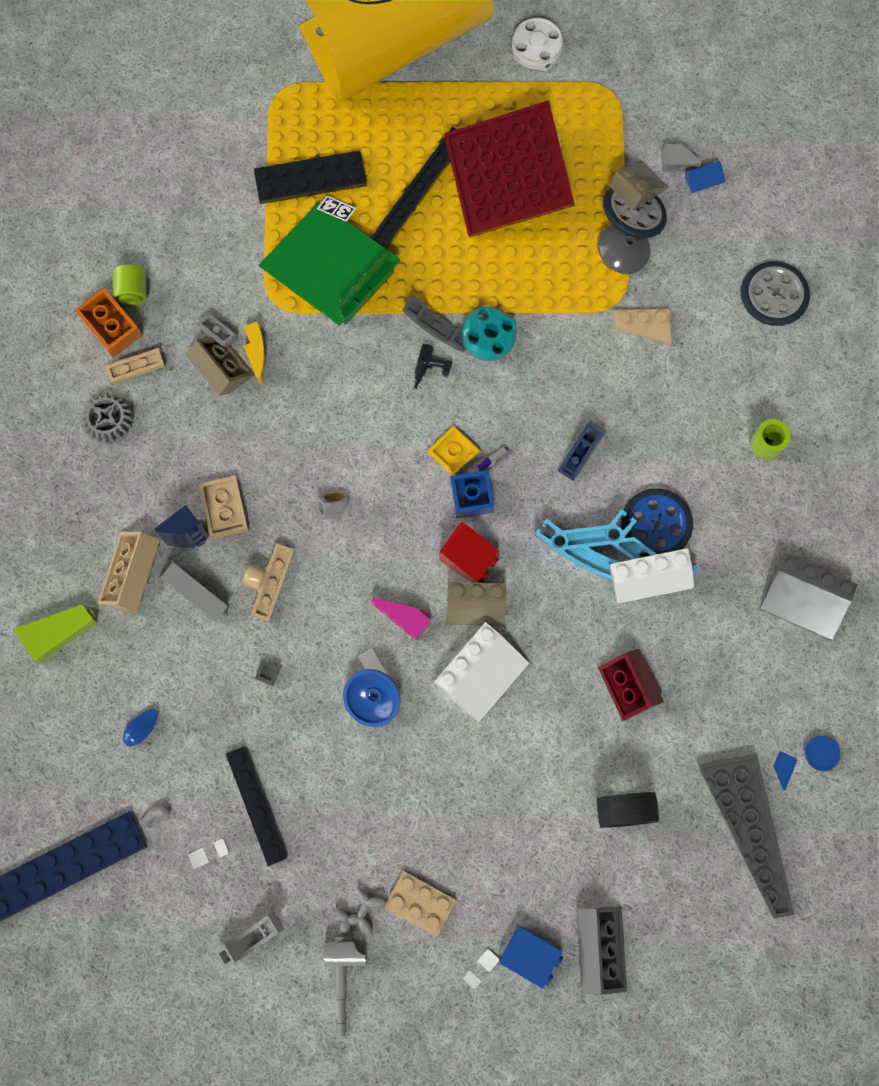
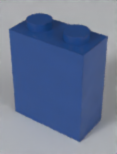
M518 926L499 963L543 989L545 985L548 987L554 976L551 972L554 967H559L563 956H561V950Z

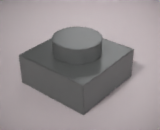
M262 660L255 680L274 687L281 668Z

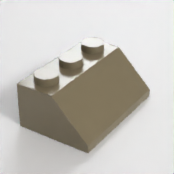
M212 337L195 340L186 354L218 396L232 393L254 376L230 345L223 347Z
M448 582L447 624L483 625L486 622L490 626H505L506 584Z

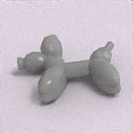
M359 886L355 888L362 906L358 914L349 916L343 909L335 911V917L341 921L338 934L344 936V933L349 930L350 924H358L365 934L371 935L372 928L368 920L365 919L369 908L382 907L386 904V900L382 897L369 898V895L365 891H361Z

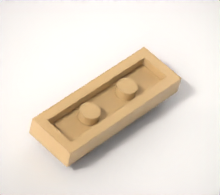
M159 348L105 366L112 385L165 367Z

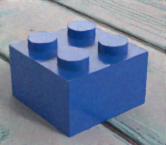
M488 470L450 476L456 518L494 513V501Z

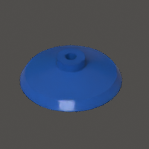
M816 736L807 743L805 757L812 768L818 771H829L839 763L840 749L837 743L830 737Z

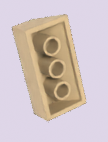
M120 532L97 604L125 612L137 613L141 605L143 592L147 586L149 573L153 567L152 563L155 554L158 551L159 539L143 532Z

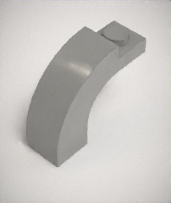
M271 912L254 926L224 944L215 953L226 970L277 936L284 928L275 913Z

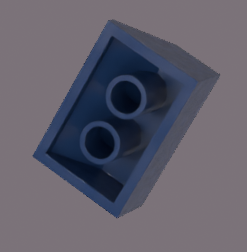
M186 505L154 528L168 546L200 547L206 543V539L209 537Z

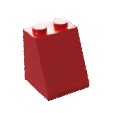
M463 521L460 522L439 552V561L472 583H484L489 575L487 571L490 567L494 568L500 558H498L499 551Z

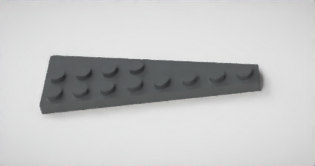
M757 754L699 764V770L772 918L794 915Z

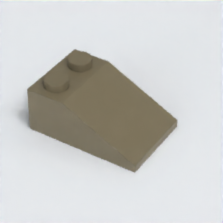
M643 162L627 164L615 173L608 185L633 210L668 188Z

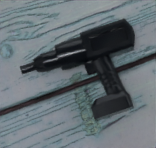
M429 344L422 345L417 361L414 378L415 389H417L418 384H420L423 376H425L427 368L432 369L433 366L443 368L442 375L448 378L452 367V361L431 358L434 347Z

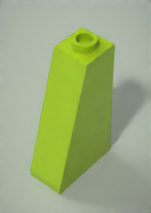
M82 604L13 629V631L34 662L40 664L97 624L94 619L97 615L91 607L86 608Z

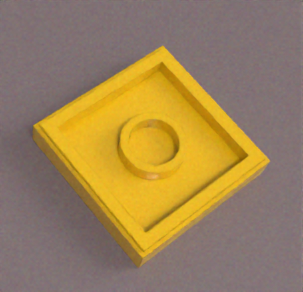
M453 425L427 450V453L453 476L463 470L480 453V449Z

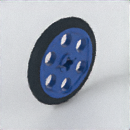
M660 488L648 489L633 496L624 508L627 515L621 517L622 530L630 524L628 520L629 518L632 519L635 513L641 512L644 515V520L642 522L636 521L624 538L635 537L638 539L637 533L645 531L648 538L644 541H639L656 554L682 550L688 544L693 531V517L685 501L677 494ZM655 500L658 502L659 508L651 510L648 507V503ZM674 507L677 510L676 516H668L666 509ZM659 514H661L659 520L662 526H658V528H656L655 533L653 534L654 524L652 523V521L655 522L656 519H658ZM673 525L678 526L680 534L672 535L670 527ZM658 537L664 538L666 541L665 546H656L655 539ZM646 553L640 554L643 557H648Z

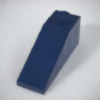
M592 421L587 423L558 471L574 481L607 431Z

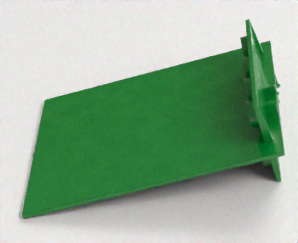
M318 202L258 266L340 326L342 323L346 325L394 274L393 268L401 260L350 223L318 210L317 208L321 204Z

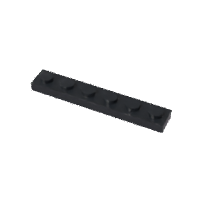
M243 746L226 753L267 866L287 859L245 747Z

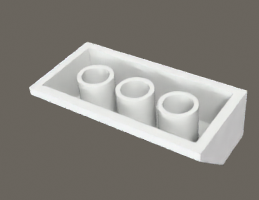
M688 548L609 565L617 604L694 588L693 569Z

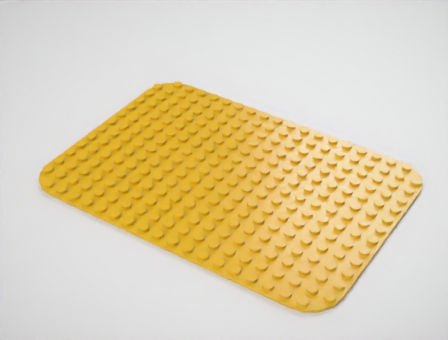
M587 81L377 82L341 103L337 102L333 97L326 82L291 84L279 91L270 104L267 130V166L360 150L367 186L266 203L264 259L318 202L321 203L326 196L355 207L356 210L347 222L371 238L441 143L444 133L449 132L452 126L460 129L549 100L557 134H559L561 141V150L575 206L469 238L450 162L387 248L388 251L401 260L393 268L394 274L356 314H405L402 310L411 295L427 304V308L435 314H471L480 306L495 307L507 314H593L608 311L619 304L627 291L629 274H621L610 269L602 261L598 251L600 234L608 225L612 224L604 212L603 197L610 188L608 185L615 173L625 166L623 112L620 101L610 89L599 83ZM615 201L617 205L622 206L620 202ZM621 215L623 220H627V217ZM264 271L266 294L274 305L289 313L322 314Z

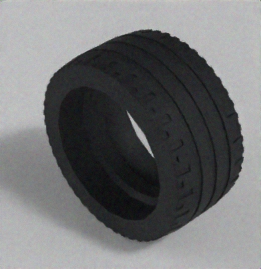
M655 792L619 794L597 798L600 828L635 826L659 822V809Z

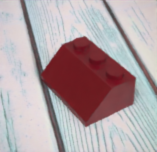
M640 649L626 652L598 667L622 721L664 703Z

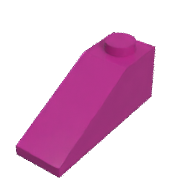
M377 598L371 600L373 606L414 640H417L431 624L430 615L423 609L419 611L416 607Z

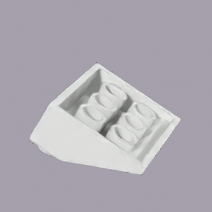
M485 622L438 676L434 684L475 720L480 722L529 665V662Z

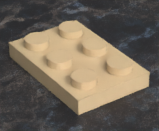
M236 475L198 484L211 540L249 531Z
M403 871L384 908L438 937L456 900Z

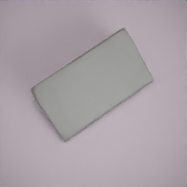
M210 312L196 324L223 347L237 340V334Z

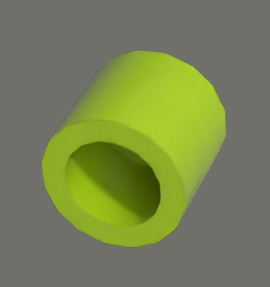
M120 265L115 267L112 271L113 299L119 304L128 306L145 302L147 299L146 270L137 265Z
M765 420L759 425L751 438L750 445L752 451L761 459L771 460L777 458L790 442V429L781 420ZM765 439L767 440V442H770V441H771L772 444H771V445L767 444V443L765 442Z

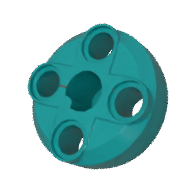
M480 306L468 316L463 325L462 340L464 346L472 356L479 360H499L506 356L515 344L516 322L507 313L498 308ZM479 314L484 315L486 319H481ZM502 325L507 326L510 331L505 330ZM469 337H474L476 342L470 341ZM493 348L499 349L500 353L494 352Z

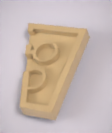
M670 309L614 310L615 330L634 336H642L648 338V340H656L671 346Z

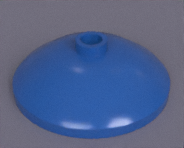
M365 669L355 673L349 678L343 690V701L347 712L354 720L365 726H383L389 723L399 711L401 704L399 689L391 677L379 670ZM373 691H376L378 696H375Z

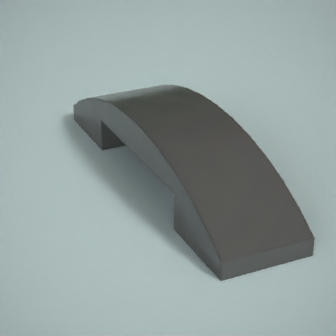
M411 295L402 311L433 337L460 352H464L466 348L462 340V329L460 327L455 328L429 310L427 304Z

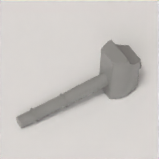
M335 937V941L324 942V966H335L337 1036H345L346 966H366V953L359 950L355 940Z

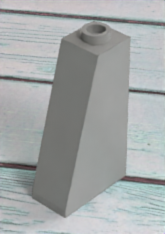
M174 562L171 563L159 578L214 622L217 619L221 621L228 613L226 611L228 606Z

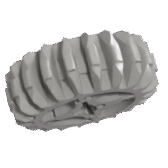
M109 393L104 398L102 394H99V399L96 400L95 397H92L93 403H86L88 408H83L82 410L85 414L81 415L83 420L81 425L85 428V433L89 434L91 439L95 438L97 442L103 440L107 444L109 439L114 443L115 437L121 440V433L127 435L125 428L131 429L129 422H132L133 419L130 416L132 411L129 409L128 403H124L123 398L118 399V396L115 394L111 397ZM120 410L121 418L119 423H117L115 418L118 415L117 412ZM97 414L98 419L96 425L93 426V418ZM112 427V429L104 431L106 428Z

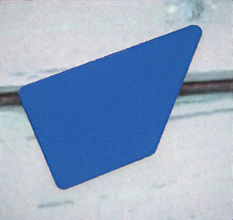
M779 751L773 767L783 790H786L797 763V758Z

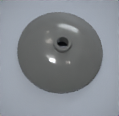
M610 224L599 236L598 251L602 261L613 271L621 274H633L640 271L647 264L650 257V244L647 238L642 239L628 236L614 227L613 224Z

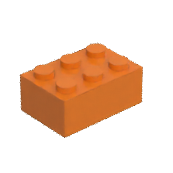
M105 288L75 309L81 321L112 358L142 337L139 328Z

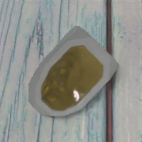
M341 491L322 494L317 498L319 515L324 519L339 514L342 509L348 506L350 502L349 496Z

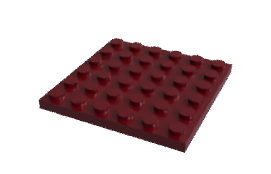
M549 100L444 133L469 238L575 206Z

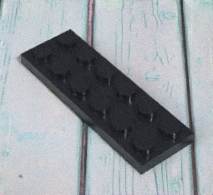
M360 150L254 168L260 204L367 186Z

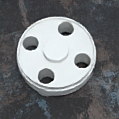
M531 18L522 22L516 28L512 37L511 48L514 60L529 69L542 71L550 69L558 61L562 53L563 39L559 28L553 22L543 18Z

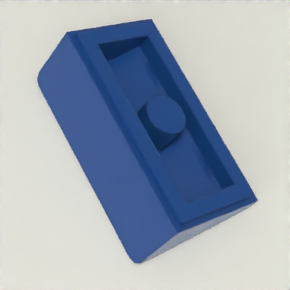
M720 161L688 171L685 176L691 193L725 182Z

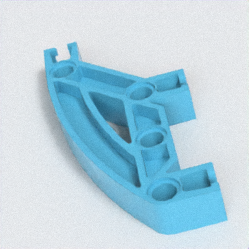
M622 509L609 525L561 530L550 520L546 519L542 526L544 528L548 526L555 532L552 538L549 539L542 535V529L540 528L535 533L536 537L567 560L612 581L609 565L619 561L599 554L590 548L612 546L629 560L638 559L642 553H646L648 556L657 555L635 537L624 538L637 520L633 517L632 519L629 518L628 522L630 524L622 530L616 525L620 516L627 515ZM616 530L619 533V538L616 540L611 539L609 531ZM556 537H563L565 544L557 546L554 540ZM696 565L692 566L693 575L699 569Z

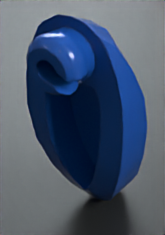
M149 709L135 717L127 725L123 734V743L126 746H135L149 736L157 722V710Z

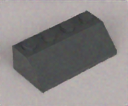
M622 907L577 909L582 994L602 995L627 992Z

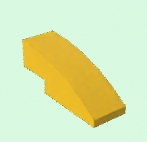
M254 322L244 326L245 333L250 342L244 345V349L257 381L261 384L263 383L266 365L265 346L258 322Z

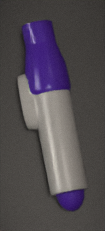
M502 447L488 458H485L477 465L478 470L481 471L484 468L493 466L499 458L507 453L509 448Z

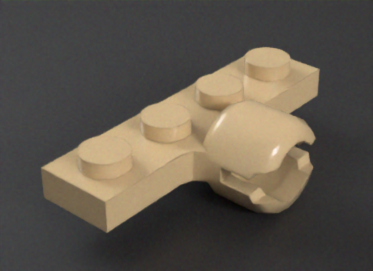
M276 543L267 567H261L253 563L247 566L242 583L258 591L251 617L269 622L294 549Z

